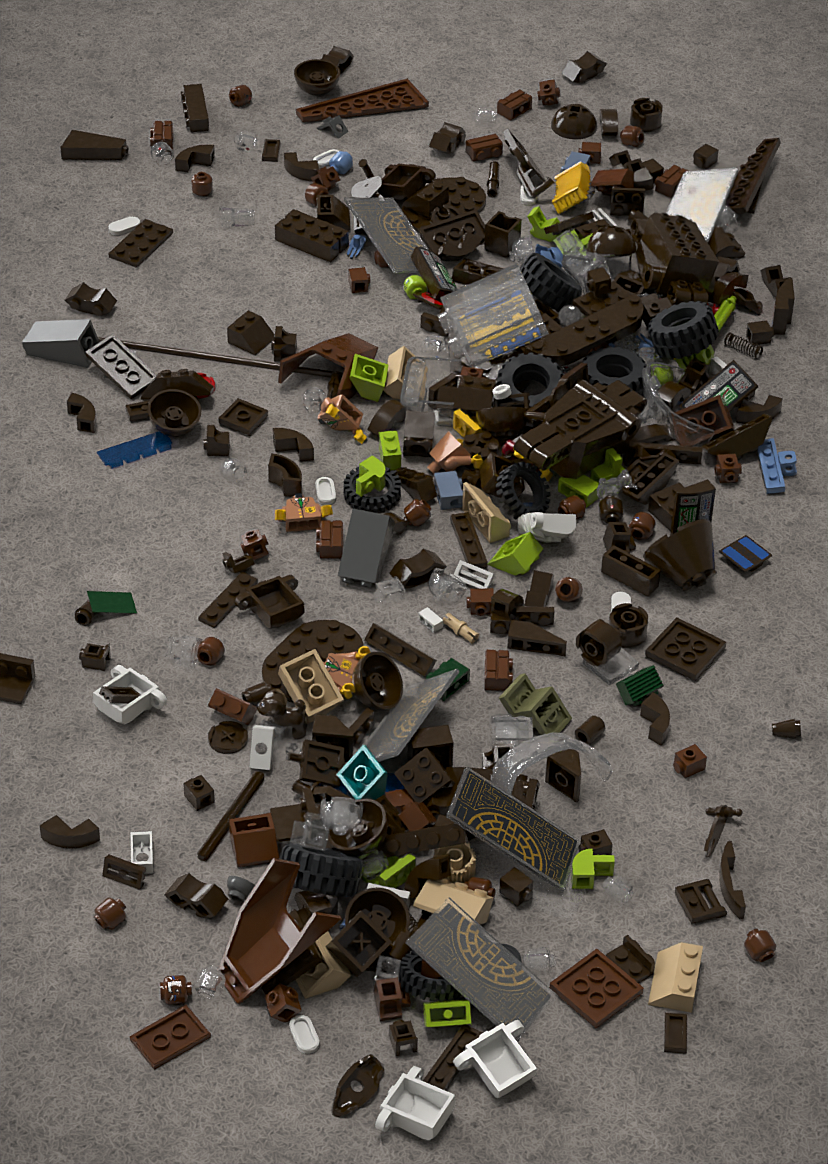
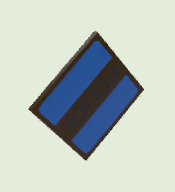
M747 535L719 550L723 556L744 572L754 571L761 567L765 560L772 557L771 553Z

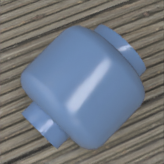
M339 151L330 159L329 165L330 167L333 166L339 174H345L353 166V158L348 152Z

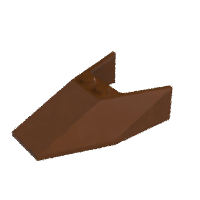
M350 333L325 340L281 360L278 383L281 384L309 356L318 354L345 368L338 387L337 396L342 394L350 400L358 392L350 380L354 355L358 354L374 360L378 347Z
M273 858L239 909L216 974L237 1004L245 1001L342 919L338 915L314 912L302 930L299 928L286 909L301 866L298 862Z

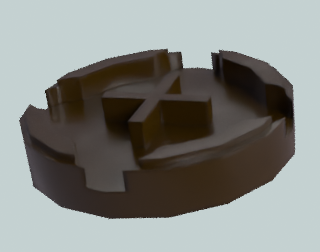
M223 721L219 725L211 727L208 732V743L211 748L223 754L238 752L248 742V731L238 722Z

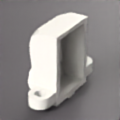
M534 512L518 517L519 534L523 535L531 532L537 541L545 543L561 542V539L571 536L576 528V515Z
M121 665L111 669L113 679L103 686L132 687L141 696L129 704L110 703L109 699H105L104 695L99 694L101 687L93 692V703L96 707L116 722L122 724L131 722L143 711L150 710L153 706L161 709L167 705V698L159 691V686L148 680L143 674L140 675L133 669H126Z
M515 1020L506 1026L502 1023L489 1032L479 1035V1038L467 1044L465 1051L453 1060L458 1070H463L472 1065L496 1098L508 1094L536 1075L537 1070L515 1040V1037L524 1030V1026L519 1020Z
M413 1066L408 1074L403 1073L396 1084L392 1085L388 1091L387 1097L380 1105L381 1113L376 1120L375 1127L383 1132H386L390 1126L400 1127L422 1139L431 1140L439 1133L456 1105L455 1095L423 1082L424 1070Z

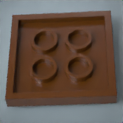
M597 948L550 982L549 986L555 994L595 1028L643 994L644 989Z

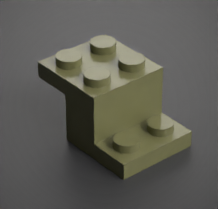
M526 673L520 674L499 697V700L518 729L523 730L536 727L543 740L547 743H551L572 719L554 688L550 686L535 689Z

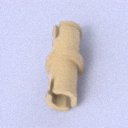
M451 613L446 614L448 619L443 618V624L454 630L457 636L461 635L471 644L475 642L474 638L478 640L479 633L468 627L466 622L458 620Z

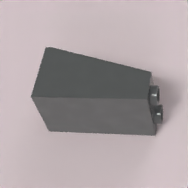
M91 319L36 321L22 341L27 355L86 368L90 367L92 361L86 357L85 351L99 343Z
M352 509L338 576L343 578V582L353 584L354 581H359L362 586L372 587V584L378 585L395 527V521L390 516Z

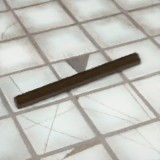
M255 771L197 852L198 859L202 861L209 859L228 832L229 819H235L240 815L264 781L263 772Z

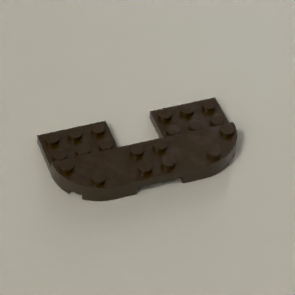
M612 281L611 293L595 297L591 291L573 300V306L584 314L585 318L562 328L544 313L535 318L536 322L507 334L503 338L508 339L532 327L539 326L541 329L540 334L513 347L521 354L524 353V355H528V353L538 355L539 353L544 355L545 358H551L553 364L557 363L559 366L569 365L586 357L590 349L610 339L617 342L636 332L642 324L643 302L636 293L631 295L615 281Z

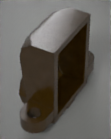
M391 164L384 170L383 186L378 193L387 199L404 201L425 187L426 183L434 181L436 174L432 169L426 168V166Z
M287 575L282 578L277 576L270 580L259 582L257 585L247 588L246 592L239 594L235 599V605L240 610L250 608L269 629L295 621L305 613L304 602L293 591L298 586V580L293 575Z

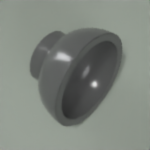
M229 876L227 880V887L230 891L228 896L231 899L244 902L255 885L244 878Z

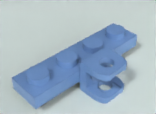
M774 438L765 439L764 443L757 449L766 492L767 494L785 492L783 476L797 474L795 452L782 451L777 454Z

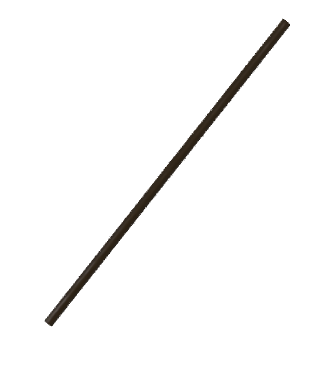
M98 337L99 342H101L105 338ZM120 340L130 349L274 370L280 369V363ZM301 366L294 371V373L331 378V373L334 372Z

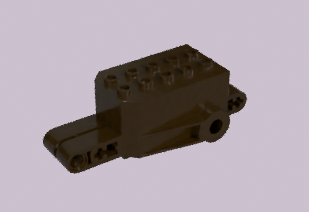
M653 213L649 216L648 220L634 218L630 225V232L638 245L635 255L643 287L656 290L658 294L667 297L671 305H679L689 301H701L708 304V297L714 291V273L719 261L697 224L682 215L673 216L667 213Z
M581 380L545 413L541 425L517 439L514 450L524 458L529 459L531 463L542 471L551 468L563 478L577 479L604 463L607 449L613 448L619 454L629 447L630 440L641 427L642 421L638 418V414L645 409L647 399L632 391L630 387L620 380L608 386H602L599 383L592 385L586 380Z

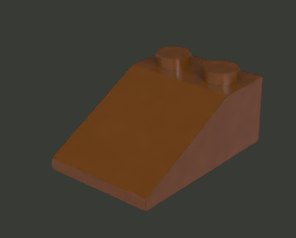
M721 395L669 414L681 446L705 442L735 430L727 405Z

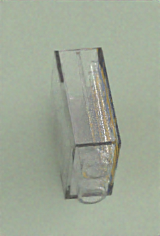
M518 263L440 298L445 308L444 312L437 315L445 334L454 331L456 335L449 339L448 343L455 358L458 359L465 356L470 368L549 334Z

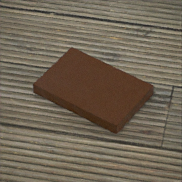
M184 1005L129 1037L130 1041L155 1070L211 1038V1033L190 1008Z

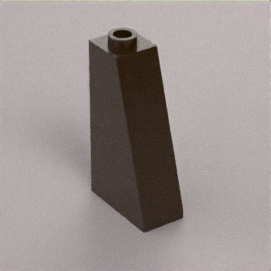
M71 130L60 147L61 159L122 160L124 155H128L129 151L126 139Z

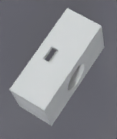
M261 725L253 727L249 768L265 770L272 768L275 727ZM258 743L266 744L267 752L265 754H258L255 747Z
M152 831L131 832V862L145 867L146 872L144 874L153 873ZM139 853H146L149 858L147 861L138 862L136 856Z

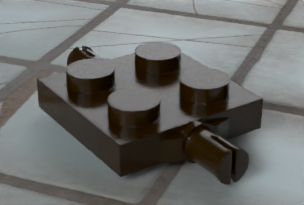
M305 739L301 754L289 752L288 761L298 762L300 765L299 780L310 783L318 781L324 786H331L333 788L341 786V780L336 774L345 765L343 747Z

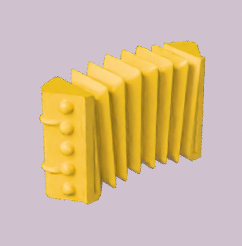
M579 162L555 176L557 189L555 190L556 195L552 203L558 214L567 211L588 198L586 195L589 194L587 191L590 190L591 176L587 164Z

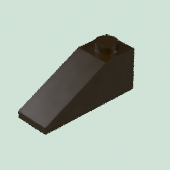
M511 620L507 649L566 656L567 641L531 622Z

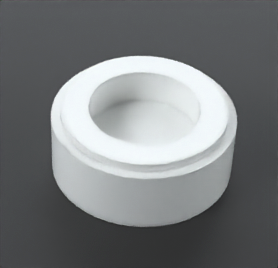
M506 384L499 385L492 391L495 399H504L512 393L510 386Z

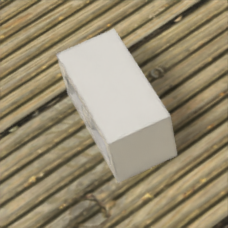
M428 607L418 612V620L433 633L443 628V620Z

